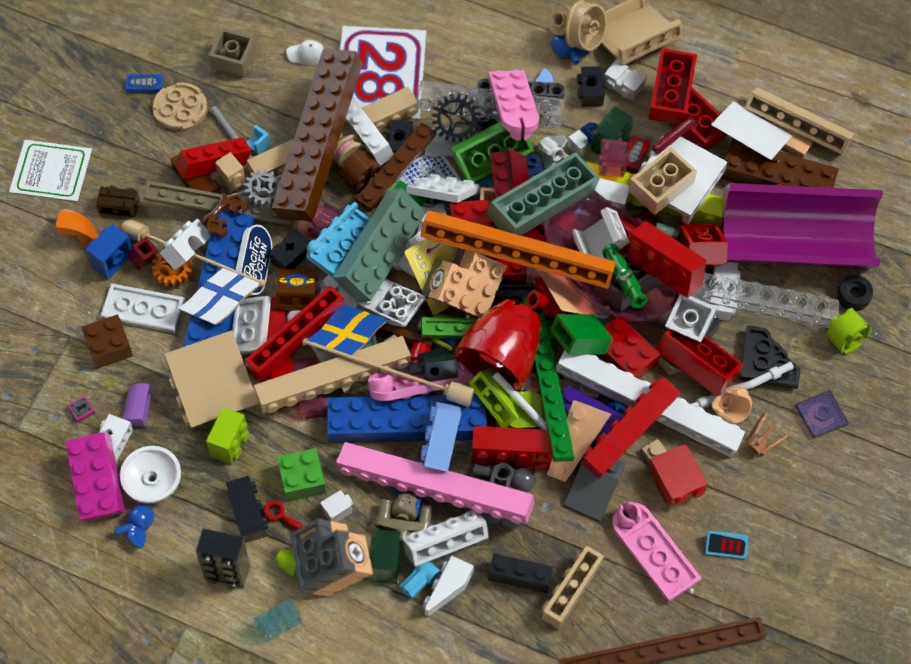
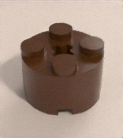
M359 149L344 161L346 165L344 168L340 166L338 174L353 190L359 193L365 188V184L377 175L380 164L365 149H363V152Z

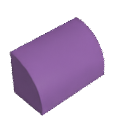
M133 384L128 389L123 419L131 422V425L134 427L145 428L152 394L150 384Z

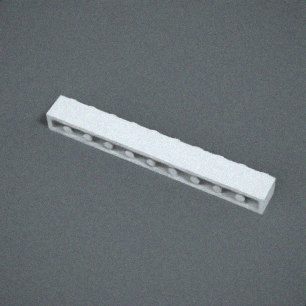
M564 350L556 367L558 373L627 407L631 406L634 408L637 404L636 399L643 392L647 394L650 391L648 387L651 383L648 381L640 380L629 372H623L617 369L615 365L605 363L592 354L569 355ZM677 398L656 420L729 457L736 453L745 433L739 426L729 424L723 421L721 417L705 412L701 407H694L682 398Z

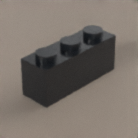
M246 476L226 482L241 537H244L245 543L267 537L265 530L269 529L266 517L262 518L260 514L263 511L261 500H256L255 494L258 493L255 481L251 482L250 477Z
M493 553L488 580L548 594L553 566Z

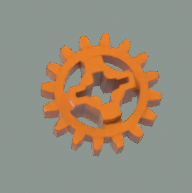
M156 254L157 260H152L153 266H151L154 279H157L159 284L164 282L165 287L172 284V287L175 288L176 283L182 286L183 280L189 281L188 276H192L193 269L191 258L174 270L162 255Z

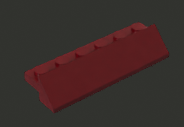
M510 148L508 152L490 153L494 200L529 180L525 155ZM536 227L521 236L538 240Z

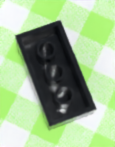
M203 528L196 548V554L204 579L208 583L218 584L219 582L233 589L238 587L244 588L250 569L244 537Z

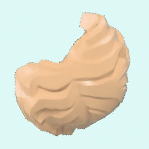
M736 386L725 388L721 394L715 397L712 402V408L723 421L736 425L747 418L753 402L747 390Z

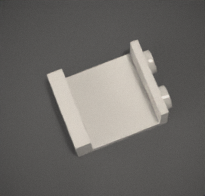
M607 207L601 210L603 218L585 231L572 230L573 241L580 252L606 259L602 254L605 246L616 244L620 250L630 243L617 211Z

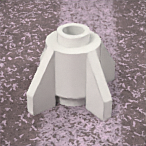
M562 135L549 136L540 140L538 151L546 169L555 164L553 161L557 162L569 156L563 150L568 141L566 137Z

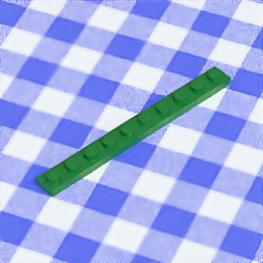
M522 297L521 303L527 306V297ZM541 308L532 309L537 313L541 323L534 368L553 462L574 461L575 456L546 318Z

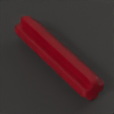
M688 116L652 146V150L656 154H660L695 125V119L692 116Z

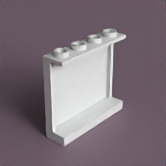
M680 137L660 154H656L652 150L648 162H644L639 171L670 147L697 170L694 184L666 205L682 214V222L689 224L725 172L727 161Z

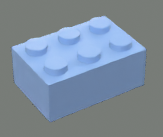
M436 402V406L431 407L429 418L432 424L431 426L427 425L425 433L427 445L422 446L420 455L425 467L448 472L461 416L460 407Z

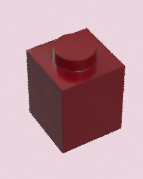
M145 237L131 247L127 257L140 270L154 260L158 250Z

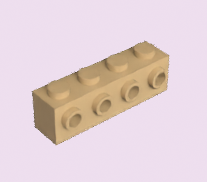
M587 545L583 552L579 551L574 558L575 564L572 568L569 567L563 575V582L561 585H556L552 592L554 596L550 601L547 600L541 609L544 621L557 629L561 628L602 565L603 555Z

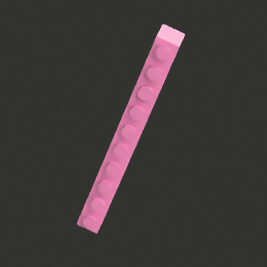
M347 442L344 443L336 461L338 470L343 475H354L364 481H375L381 486L386 487L389 485L396 487V489L402 492L410 491L420 497L427 496L438 502H449L458 508H470L476 513L484 512L497 519H508L515 524L523 523L527 525L535 504L534 495L451 471L447 472L425 467L424 464Z

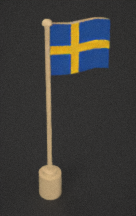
M345 305L337 310L318 332L309 339L305 338L302 341L304 346L307 344L443 390V395H446V400L466 407H469L475 388L454 381L444 387L353 356L366 345L381 326L389 322V319Z

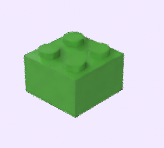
M316 448L277 456L287 502L326 493Z

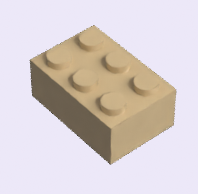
M670 147L630 179L628 191L655 215L694 184L697 170Z

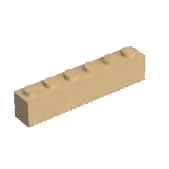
M758 87L752 91L745 106L746 109L842 155L847 150L855 134Z

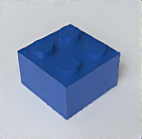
M111 224L108 228L102 230L100 236L88 244L86 252L91 267L109 280L129 260L127 254L132 245L129 236L114 224Z

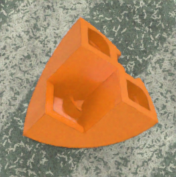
M70 209L60 210L56 222L58 235H76L81 247H87L91 241L99 236L94 225L84 215Z

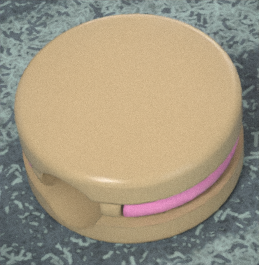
M346 136L338 142L333 160L339 167L344 168L346 165L344 161L351 154L359 149L362 152L363 149L367 151V148L358 136Z

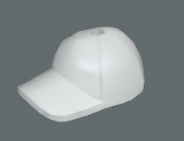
M306 40L299 45L288 47L287 57L294 64L318 65L324 47L317 41Z

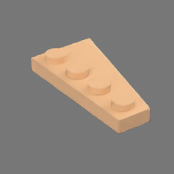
M574 400L567 417L575 456L574 461L553 462L552 459L547 475L566 482L611 414Z

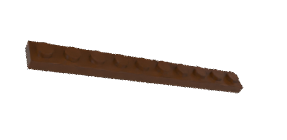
M760 617L568 657L560 659L559 663L649 664L765 639L766 635Z

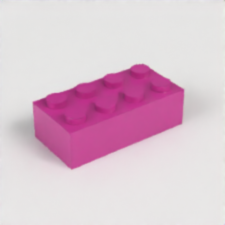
M101 432L65 441L79 519L89 522L125 513L111 435Z

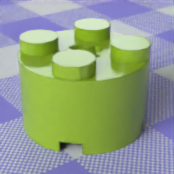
M850 308L841 317H834L829 322L830 328L826 336L841 353L848 354L862 345L860 341L864 337L867 340L872 332V328L853 308Z

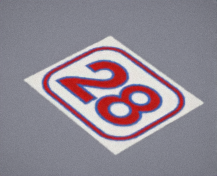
M342 27L340 50L356 51L363 62L353 93V98L361 108L409 87L419 102V112L413 117L407 118L420 119L426 30Z

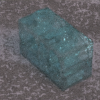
M291 598L254 618L256 627L266 643L302 623L301 614Z

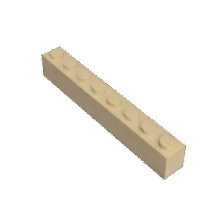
M403 336L361 349L353 355L393 370L397 368L403 369L411 363V354ZM340 356L256 384L254 389L262 413H272L281 407H290L299 401L311 400L317 395L329 394L341 387L347 388L355 382L367 381L374 373L389 372Z

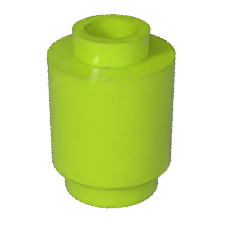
M282 549L277 555L275 562L280 569L295 578L297 573L293 552Z

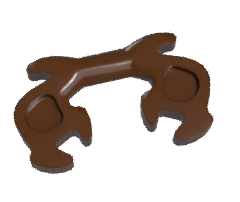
M226 193L223 194L217 206L203 218V224H207L208 233L218 236L220 239L224 238L228 234V229H223V227H228L224 219L216 220L217 216L227 207H230V212L233 215H238L237 210L242 209L244 214L248 209L247 201H244L238 194L231 195L228 198Z

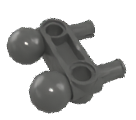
M506 463L496 464L493 467L475 464L473 469V476L490 479V483L526 493L535 484V477L530 470L526 468L515 470ZM501 474L508 475L506 478H499ZM462 508L463 512L472 511L470 508ZM484 512L479 513L489 525L502 524L508 529H517L523 524H515L505 518L497 519Z

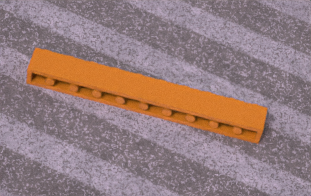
M429 210L424 218L420 235L422 238L607 289L609 288L615 267V261Z

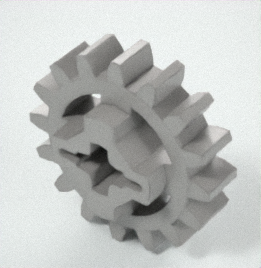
M258 169L256 175L251 172L250 178L246 177L243 187L245 190L244 196H248L247 201H254L253 206L260 204L261 209H263L264 205L271 208V203L274 201L280 183V176L274 177L273 171L268 174L267 169L264 170V173H261Z

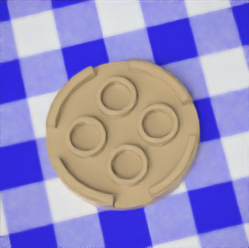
M180 82L163 88L157 93L153 101V112L156 120L163 127L173 131L192 129L200 124L207 114L208 107L204 94L198 87L189 83Z

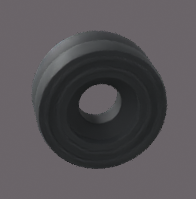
M859 275L846 277L841 282L837 291L839 303L847 310L853 308L855 311L863 310L869 305L873 297L872 284L866 278ZM855 289L859 291L860 296L854 297L850 291Z

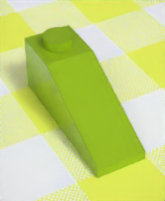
M493 368L482 370L468 384L470 387L475 388L474 392L501 427L507 428L518 418L509 394L494 380L493 375L496 372Z

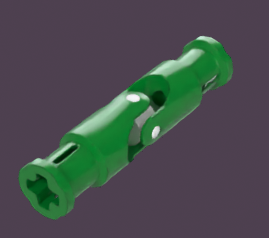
M608 244L602 250L603 256L608 260L615 261L613 273L616 275V279L625 295L630 298L631 306L633 308H641L645 305L648 298L645 294H642L641 286L632 271L627 269V262L623 255L618 252V246L616 244Z

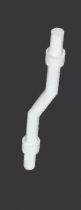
M788 362L780 367L775 366L759 377L727 388L740 386L745 390L751 389L768 380H775L781 377V374L794 369L793 364ZM714 394L707 397L702 396L690 405L704 409L709 407V404L717 396Z

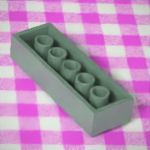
M575 152L491 201L487 216L500 230L521 236L594 192L600 177Z
M403 188L388 190L333 276V279L357 302L371 301L426 214Z

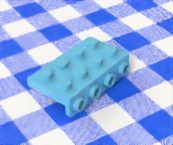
M356 202L351 206L347 205L340 217L336 216L327 229L324 228L318 238L312 240L306 248V258L332 278L370 220L369 217L357 209L358 204Z

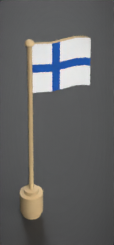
M126 220L122 224L121 230L131 240L139 242L147 237L161 244L166 242L151 236L147 225L134 220ZM194 253L192 257L222 269L207 280L191 299L178 307V310L217 325L226 319L249 294L259 286H265L266 282L264 279H256Z

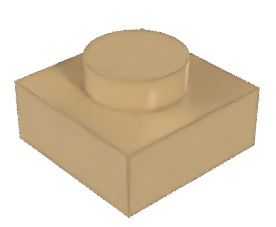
M657 439L642 448L641 452L650 461V458L667 452V450Z

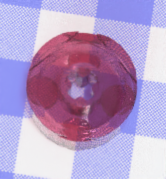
M601 140V154L599 155L598 164L599 175L624 178L627 165L628 141Z
M327 203L321 205L312 220L313 228L309 227L307 236L316 240L320 232L324 228L327 229L336 216L340 217L342 215V211Z

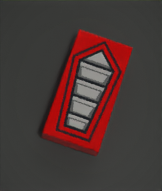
M634 135L620 163V167L637 173L651 141Z

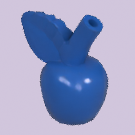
M555 35L550 43L552 50L557 56L564 58L569 55L574 65L580 63L578 57L582 58L591 53V50H581L568 46L565 35Z
M144 504L132 508L126 516L127 524L114 527L115 535L128 532L127 536L130 543L139 549L143 548L146 542L145 531L151 526L155 518L153 510Z

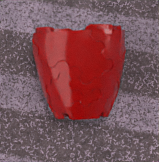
M505 299L487 311L470 327L456 347L454 357L473 374V378L480 371L492 367L496 373L499 372L518 391L526 382L537 354L539 332L541 329L539 317L528 306L522 303L515 305L514 300Z

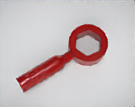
M270 501L266 504L264 512L269 521L278 522L283 519L287 525L295 530L304 527L295 519L285 515V508L281 502ZM274 506L281 509V513L276 516L269 514V509Z

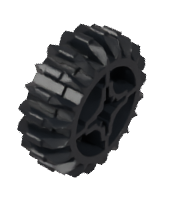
M453 93L450 94L451 100H448L447 96H443L445 103L438 100L437 103L441 107L434 106L433 108L435 111H438V114H432V117H437V120L432 121V124L438 123L439 125L434 130L438 131L441 129L442 132L439 133V136L442 137L445 133L446 141L451 136L452 143H455L456 137H458L459 142L463 141L462 136L468 139V133L474 136L475 132L472 128L478 130L479 126L475 125V122H481V119H476V116L481 115V112L475 113L474 109L478 108V105L472 107L471 104L474 100L471 99L467 102V95L463 97V100L460 99L461 93L457 94V99H454ZM450 103H460L455 112L444 109ZM465 106L471 113V121L463 117ZM459 112L463 121L454 123L450 115H456ZM442 115L450 120L448 130L442 123ZM458 124L468 126V129L464 132L453 133Z

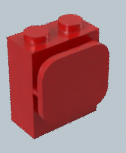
M686 444L650 458L648 467L655 478V485L663 500L669 506L675 504L680 506L691 497L698 498L705 494L708 483Z

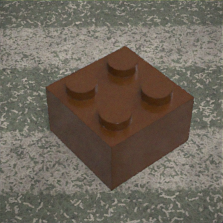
M118 314L81 327L96 369L133 357Z

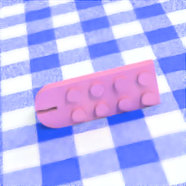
M498 70L489 72L488 79L502 126L509 131L512 139L516 141L521 140L522 131L524 133V140H528L531 132L538 128L539 115L525 71Z
M457 362L458 378L429 382L444 387L447 384H451L452 381L467 385L473 379V374L460 362ZM386 372L374 373L368 379L369 395L373 399L380 401L399 398L408 399L412 395H426L430 391L440 390L399 375L390 376ZM421 374L414 375V377L425 380Z
M626 501L623 506H619L612 520L615 534L668 603L701 581L700 575L644 505ZM623 510L627 513V515H628L630 518H627V517L623 514Z

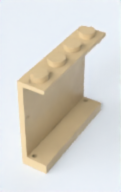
M628 0L605 11L607 29L601 45L625 65L683 37L682 22L677 19L670 23L649 5V0Z
M232 330L165 353V359L162 360L165 370H170L172 378H169L172 389H177L179 395L176 396L179 408L183 407L185 414L182 415L186 426L190 425L191 430L198 425L217 419L222 407L238 412L249 407L254 408L258 406V400Z

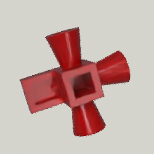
M543 278L535 282V290L530 291L527 295L526 303L530 309L541 308L545 316L553 317L554 320L557 314H573V312L560 309Z

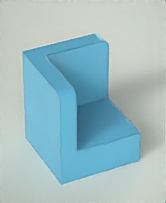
M255 125L253 127L254 135L246 142L252 149L251 153L257 156L270 147V139L267 132Z

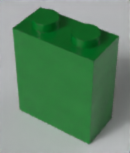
M557 314L550 328V331L569 355L606 354L613 341L611 335L594 314Z

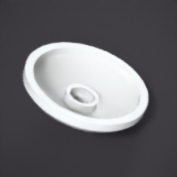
M146 446L135 450L125 459L120 471V481L124 491L132 499L142 503H156L168 498L177 489L181 479V468L177 458L172 452L159 446ZM150 478H156L154 482L149 481Z

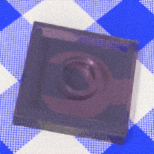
M831 390L798 402L795 405L813 439L847 426L849 423Z

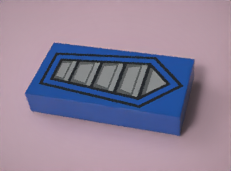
M127 74V93H158L163 89V74Z

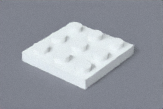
M430 174L428 177H423L421 180L414 181V183L408 185L406 192L412 195L458 203L479 193L480 185L474 184V181L463 180L462 182L457 181L455 177H446L445 179L440 178L438 174Z

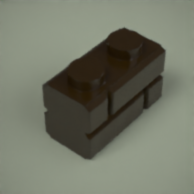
M112 185L100 187L96 202L98 213L136 217L139 195L138 191H135L133 188L118 189Z

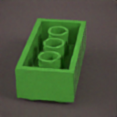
M501 121L449 148L463 179L474 182L492 173L490 153L508 152L509 148L522 155H527L534 151L530 140H524V133L522 131L521 140L516 141L511 138L509 131L502 126Z

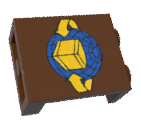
M279 269L275 292L276 309L303 310L315 299L318 271L315 269Z

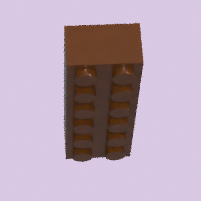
M732 138L725 160L727 161L726 169L720 179L738 184L777 185L778 183L785 186L834 188L839 168L780 151L770 160Z

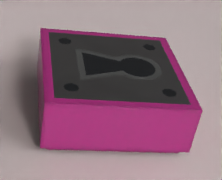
M86 396L68 404L77 422L95 414Z

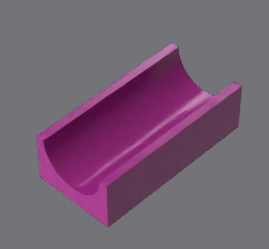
M730 183L723 188L722 233L728 242L727 262L854 269L879 267L880 259L876 255L874 246V225L877 207L883 196V190Z

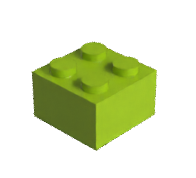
M222 407L206 441L210 457L231 465L235 459L239 458L241 453L240 447L243 442L247 441L249 436L245 415Z

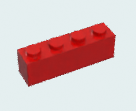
M243 137L185 149L179 152L175 167L183 179L217 172L215 162L230 152L244 166L247 164L252 149Z

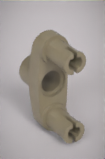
M381 500L379 514L375 520V527L377 529L393 534L392 543L404 546L403 537L432 526L430 524L432 507L428 505L420 506L418 522L390 518L392 501Z

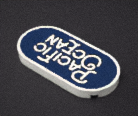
M253 225L244 231L236 270L259 280L264 279L266 282L272 240L268 231L263 226ZM259 286L248 296L260 294L265 286Z

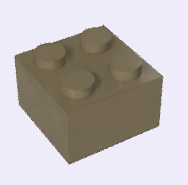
M221 28L209 54L211 68L244 77L257 50L255 37Z

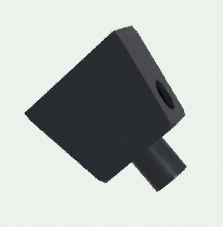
M446 347L419 353L417 355L418 363L409 364L410 375L421 374L426 381L458 378L457 359Z

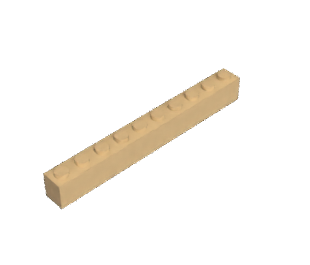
M406 87L362 107V110L380 132L390 126L392 120H403L407 117H413L419 112V102L410 88ZM346 119L339 141L349 135L358 136ZM294 139L248 159L249 172H253L256 175L258 169L261 173H264V170L267 169L268 174L272 171L274 172V177L283 174Z

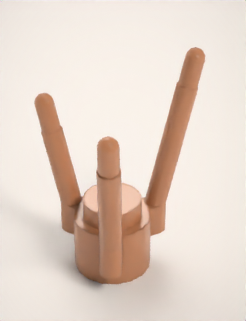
M767 412L763 414L752 436L747 441L748 450L756 456L760 454L764 456L767 451L789 437L786 434L766 447L767 440L765 438L778 423L777 420H774L762 435L757 436L768 415Z

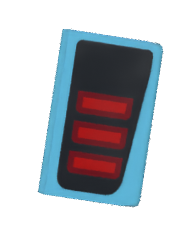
M708 531L705 555L746 559L748 535Z

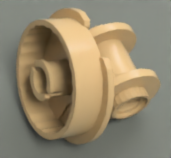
M579 0L571 9L563 5L555 7L549 15L548 26L553 34L565 35L568 46L590 51L596 49L605 36L607 16L602 6Z

